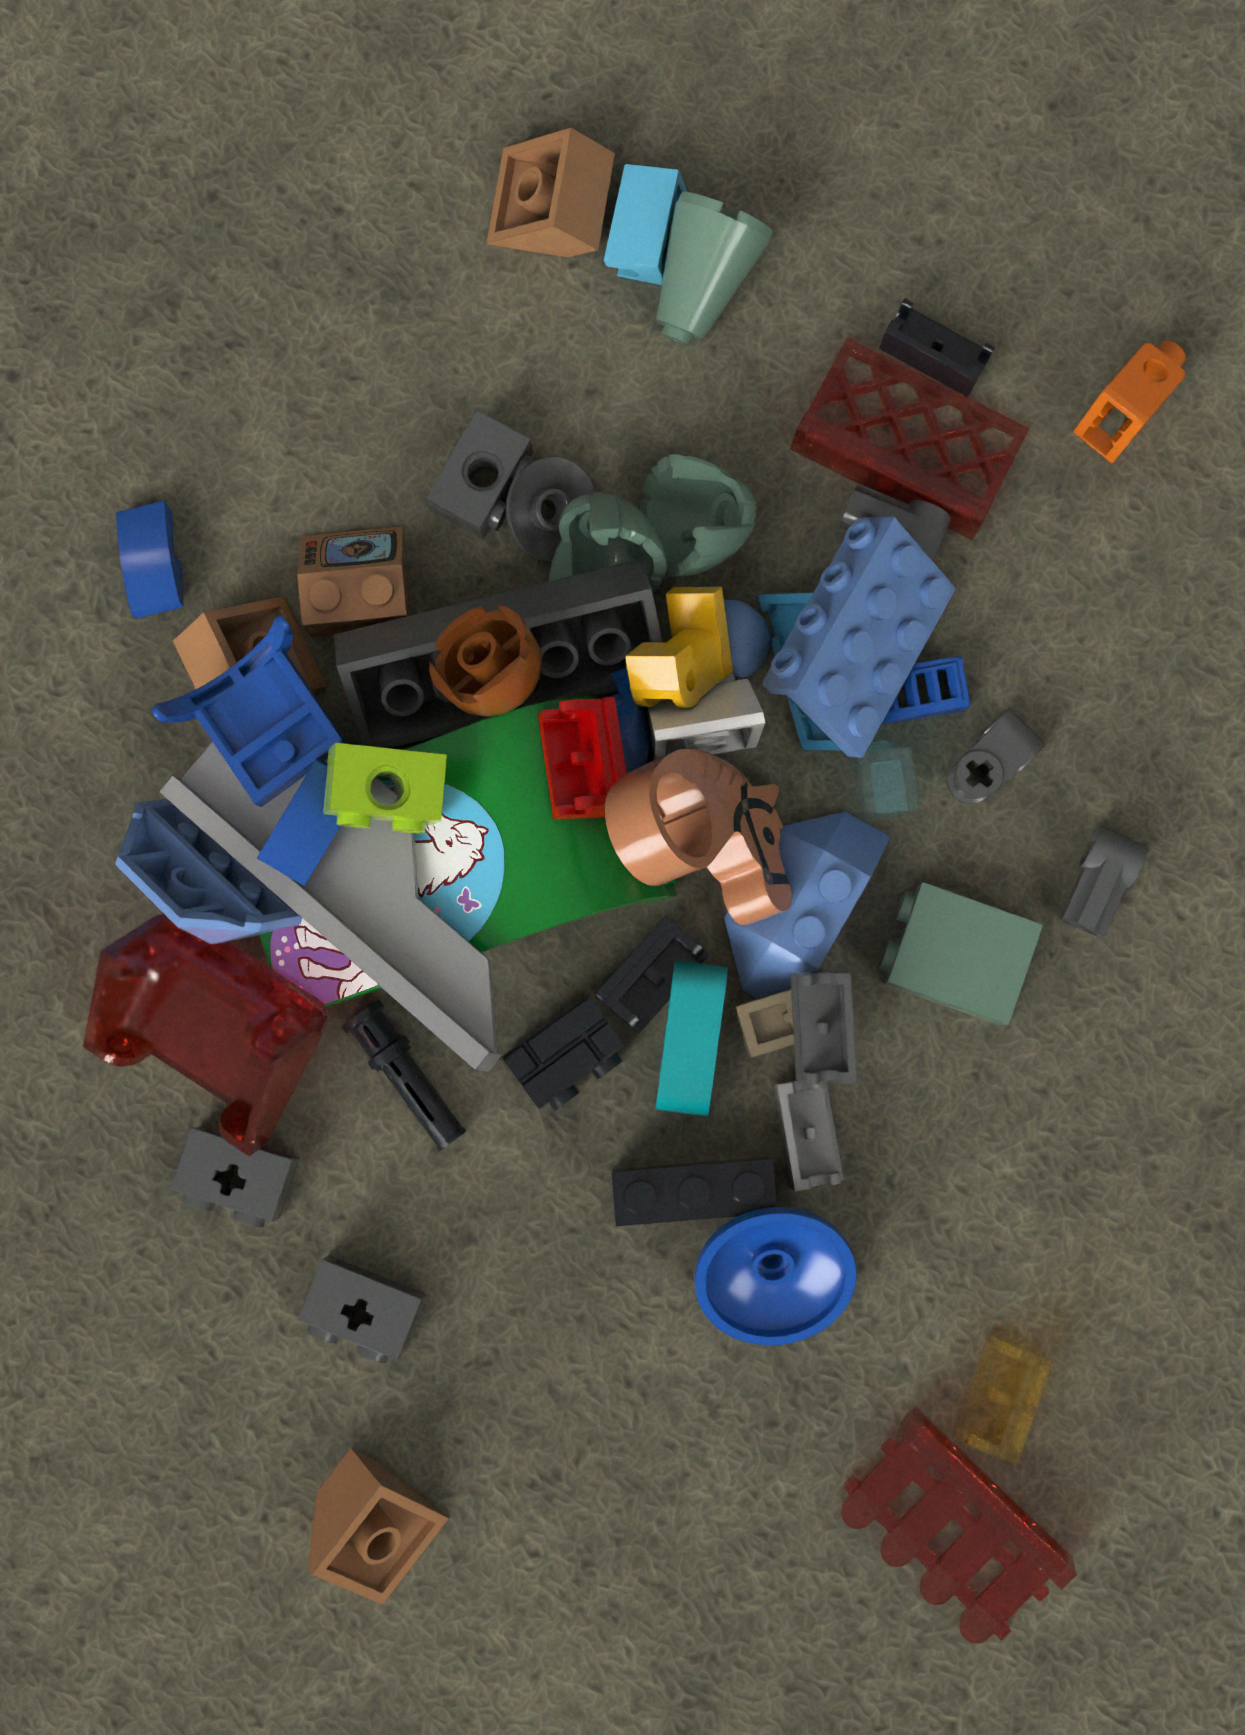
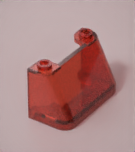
M160 914L100 951L83 1047L103 1061L118 1067L135 1065L152 1054L229 1105L220 1116L218 1130L221 1137L250 1157L271 1138L324 1034L328 1010L325 1004L317 997L228 941L210 944L177 927L165 914Z

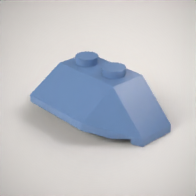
M168 799L137 803L115 865L177 927L210 944H217L301 924L302 917Z
M846 811L783 826L784 828L780 829L779 852L792 891L790 909L747 926L736 923L729 912L724 917L743 992L759 999L791 989L790 973L818 971L870 880L891 838L890 836Z

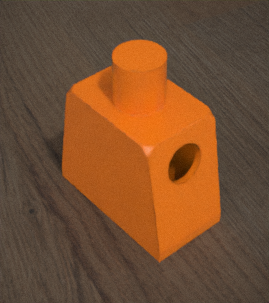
M1169 340L1162 341L1158 347H1155L1152 343H1145L1106 386L1073 432L1113 464L1185 378L1186 373L1181 368L1186 361V354L1183 349L1175 342ZM1116 407L1128 418L1114 436L1111 437L1099 427V424Z

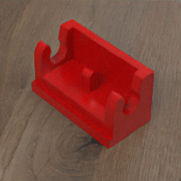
M615 697L559 702L560 709L543 710L538 714L553 820L605 817L606 797L610 788L626 773Z

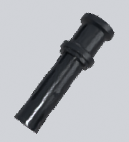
M377 1000L342 1026V1029L345 1033L352 1032L370 1057L367 1064L372 1070L375 1069L377 1072L382 1070L408 1108L434 1141L438 1151H441L464 1134L466 1129L460 1125L439 1096L437 1090L408 1053V1050L411 1049L407 1036H399L382 1012L384 1008L381 1000Z

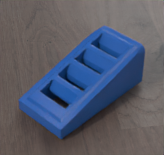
M955 656L914 664L904 682L908 707L899 709L896 696L881 725L965 712L970 707V699L962 657ZM946 673L950 699L942 700L937 675ZM925 677L929 703L920 705L916 678Z

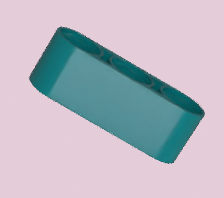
M675 960L655 1110L708 1117L728 967Z

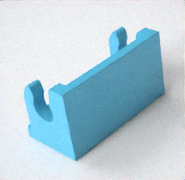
M631 164L624 165L604 256L606 266L618 268L617 276L658 285L662 284L675 203L678 201L681 192L687 191L679 170Z

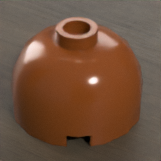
M497 605L501 611L493 610L486 612L482 606L468 610L448 625L440 634L434 646L439 651L436 666L431 662L429 666V673L434 686L445 698L467 714L494 717L512 711L523 704L530 696L541 676V650L536 638L525 621L507 606Z

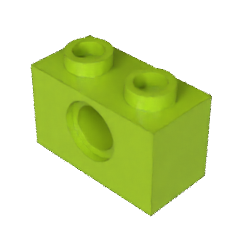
M335 743L329 748L323 814L337 816L336 825L370 828V821L374 819L392 821V831L425 833L426 825H434L440 822L442 818L447 755ZM385 776L395 783L397 798L393 804H381L374 799L371 793V783L374 777Z

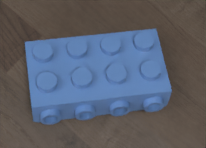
M862 517L856 520L846 531L841 546L830 565L822 573L818 586L806 607L798 615L795 626L780 652L773 658L770 669L763 680V686L771 694L788 695L848 757L863 758L956 588L895 517Z

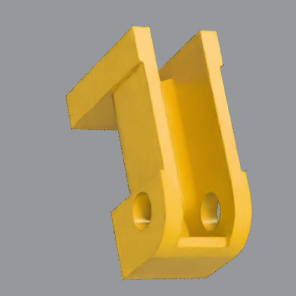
M674 587L665 594L672 638L668 642H643L625 656L630 690L633 700L638 706L653 707L663 699H672L679 708L694 707L706 693L722 679H726L734 672L722 587Z

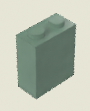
M924 882L916 886L914 893L905 891L895 917L896 921L903 923L897 943L891 940L887 941L878 965V970L886 972L882 984L999 1026L1009 1025L1043 924Z

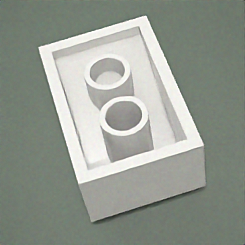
M730 674L726 679H722L694 707L679 708L672 699H663L656 706L645 707L654 760L679 749H698L714 755L755 748L765 725L763 710L749 680L735 681L734 674Z

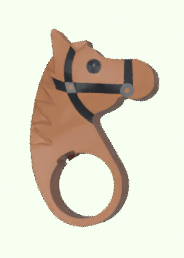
M679 749L623 774L610 788L605 802V819L608 834L619 859L639 881L650 886H659L707 867L722 886L723 899L729 914L736 923L743 926L789 910L791 907L792 891L779 852L780 829L784 827L774 808L779 793V788L776 784L753 786L743 773L727 761L703 750Z

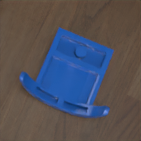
M283 615L274 617L271 629L261 642L224 673L183 696L157 703L151 709L156 719L164 723L184 722L197 718L253 803L260 807H263L303 778L317 757L326 761L329 748L333 744H348L287 655L293 641V630Z

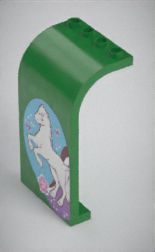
M574 696L533 704L512 710L506 714L478 721L406 749L409 751L447 755L441 821L434 825H426L425 833H414L418 898L481 953L605 911L638 903L659 902L677 896L674 883L678 882V878L659 886H650L639 881L627 870L612 845L605 817L553 820L538 714L543 710L560 709L559 702L603 699L601 697ZM376 776L397 794V787L390 778ZM303 918L301 924L260 934L286 1021L307 1018L325 1012L326 1008L382 989Z

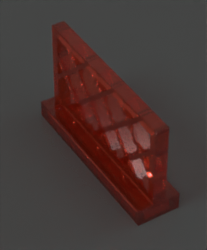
M847 338L811 406L801 419L790 450L858 484L907 504L914 500L932 503L942 508L951 517L948 529L973 540L1030 428ZM849 356L869 365L874 380L849 386L843 370ZM882 372L889 376L883 377ZM837 381L840 389L831 391ZM902 382L914 387L919 403L895 409L887 387ZM878 391L885 412L862 418L854 397ZM927 394L934 397L935 399L929 400ZM844 400L852 421L835 425L818 415L823 405ZM950 405L960 410L965 426L941 432L933 410ZM923 413L931 435L908 441L900 419ZM973 417L980 420V422L975 423ZM890 423L897 444L881 448L871 443L866 429ZM996 428L1014 437L1007 450L987 455L979 432ZM969 436L977 458L954 464L946 442ZM935 445L943 467L927 471L917 466L912 451ZM1000 463L996 472L994 473L992 464ZM981 468L988 485L983 498L964 489L958 474Z

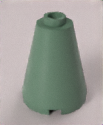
M687 191L681 192L678 201L675 203L655 321L664 326L661 335L682 345L689 346L692 338L700 341L704 339L769 246L773 230L741 210L737 215L722 208L723 202Z

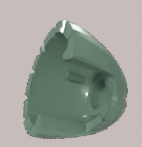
M672 454L657 462L658 466H653L651 469L654 474H648L642 493L646 498L641 499L640 510L650 520L662 542L666 557L665 574L672 577H684L702 573L718 566L734 555L752 533L756 524L755 517L757 511L754 495L750 488L742 481L733 478L727 471L706 460L684 454Z
M592 492L589 495L575 498L564 508L559 520V531L562 538L551 563L549 581L641 559L652 592L657 590L662 583V577L665 578V551L654 526L638 507L616 495Z

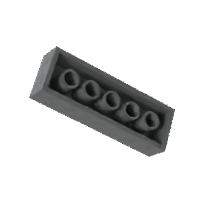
M638 559L334 634L336 666L361 745L392 748L444 735L490 718L488 716L467 714L458 708L434 686L429 673L430 662L436 666L439 651L434 646L440 634L454 619L468 610L480 606L486 612L493 610L501 611L497 605L507 606L513 610L530 627L541 650V676L534 691L523 704L515 709L574 696L598 697L617 692L611 673L627 668L625 656L643 642H662L652 588L642 560Z

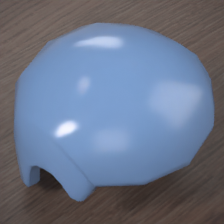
M724 600L734 671L732 674L735 677L745 678L755 673L768 660L772 646L768 622L749 604L739 600Z

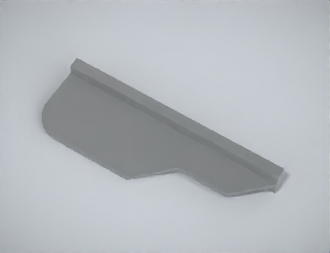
M212 741L182 779L175 776L169 779L159 791L165 798L471 1067L479 1071H490L502 1056L497 1051L491 961L418 898L414 833L392 831V821L374 819L370 821V828L340 826L309 880L303 886L258 860L257 856L305 776L263 807L257 806L253 803ZM377 777L373 778L371 793L374 799L381 804H393L397 794Z

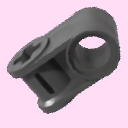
M1008 708L976 739L977 743L953 765L947 779L949 791L961 803H980L997 791L1010 777H1014L1046 744L1011 708ZM978 768L983 772L984 776L981 778L980 783L972 787L967 783L966 779L969 777L970 772Z

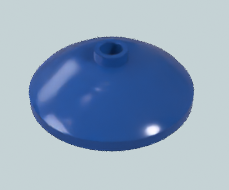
M763 1208L742 1214L730 1220L707 1240L700 1251L695 1266V1291L698 1303L705 1316L725 1334L752 1344L783 1345L804 1340L821 1332L843 1313L855 1289L856 1265L851 1247L846 1238L826 1219L797 1208ZM777 1254L772 1258L765 1257L767 1255Z

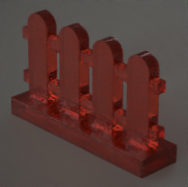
M915 1406L901 1421V1436L903 1439L897 1443L890 1436L881 1445V1450L886 1456L861 1482L852 1475L844 1483L843 1488L849 1494L842 1503V1519L849 1527L854 1529L865 1528L876 1519L888 1531L881 1541V1556L890 1566L902 1567L914 1557L927 1568V1571L921 1577L920 1592L926 1602L932 1605H942L955 1595L967 1607L962 1612L959 1620L960 1632L967 1641L976 1644L983 1643L993 1634L1002 1641L1011 1632L1010 1625L1006 1621L1032 1595L1041 1602L1050 1593L1049 1588L1044 1584L1049 1578L1062 1590L1077 1576L1073 1556ZM929 1464L942 1475L938 1481L925 1470ZM914 1481L926 1493L899 1520L887 1506ZM969 1502L982 1513L978 1519L965 1508ZM954 1519L965 1532L938 1557L926 1545ZM1009 1540L1021 1551L1017 1557L1004 1546ZM994 1557L1005 1569L977 1595L966 1582Z

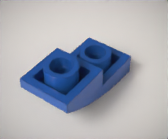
M160 501L116 512L120 562L131 614L136 619L184 607L182 564L174 554L173 512L165 501Z
M625 668L611 673L618 694L610 697H615L626 773L646 764L650 744V729L645 708L638 706L633 700L628 671Z
M318 757L315 759L257 856L258 860L303 886L309 880L340 828L339 825H336L337 816L323 814L328 763Z

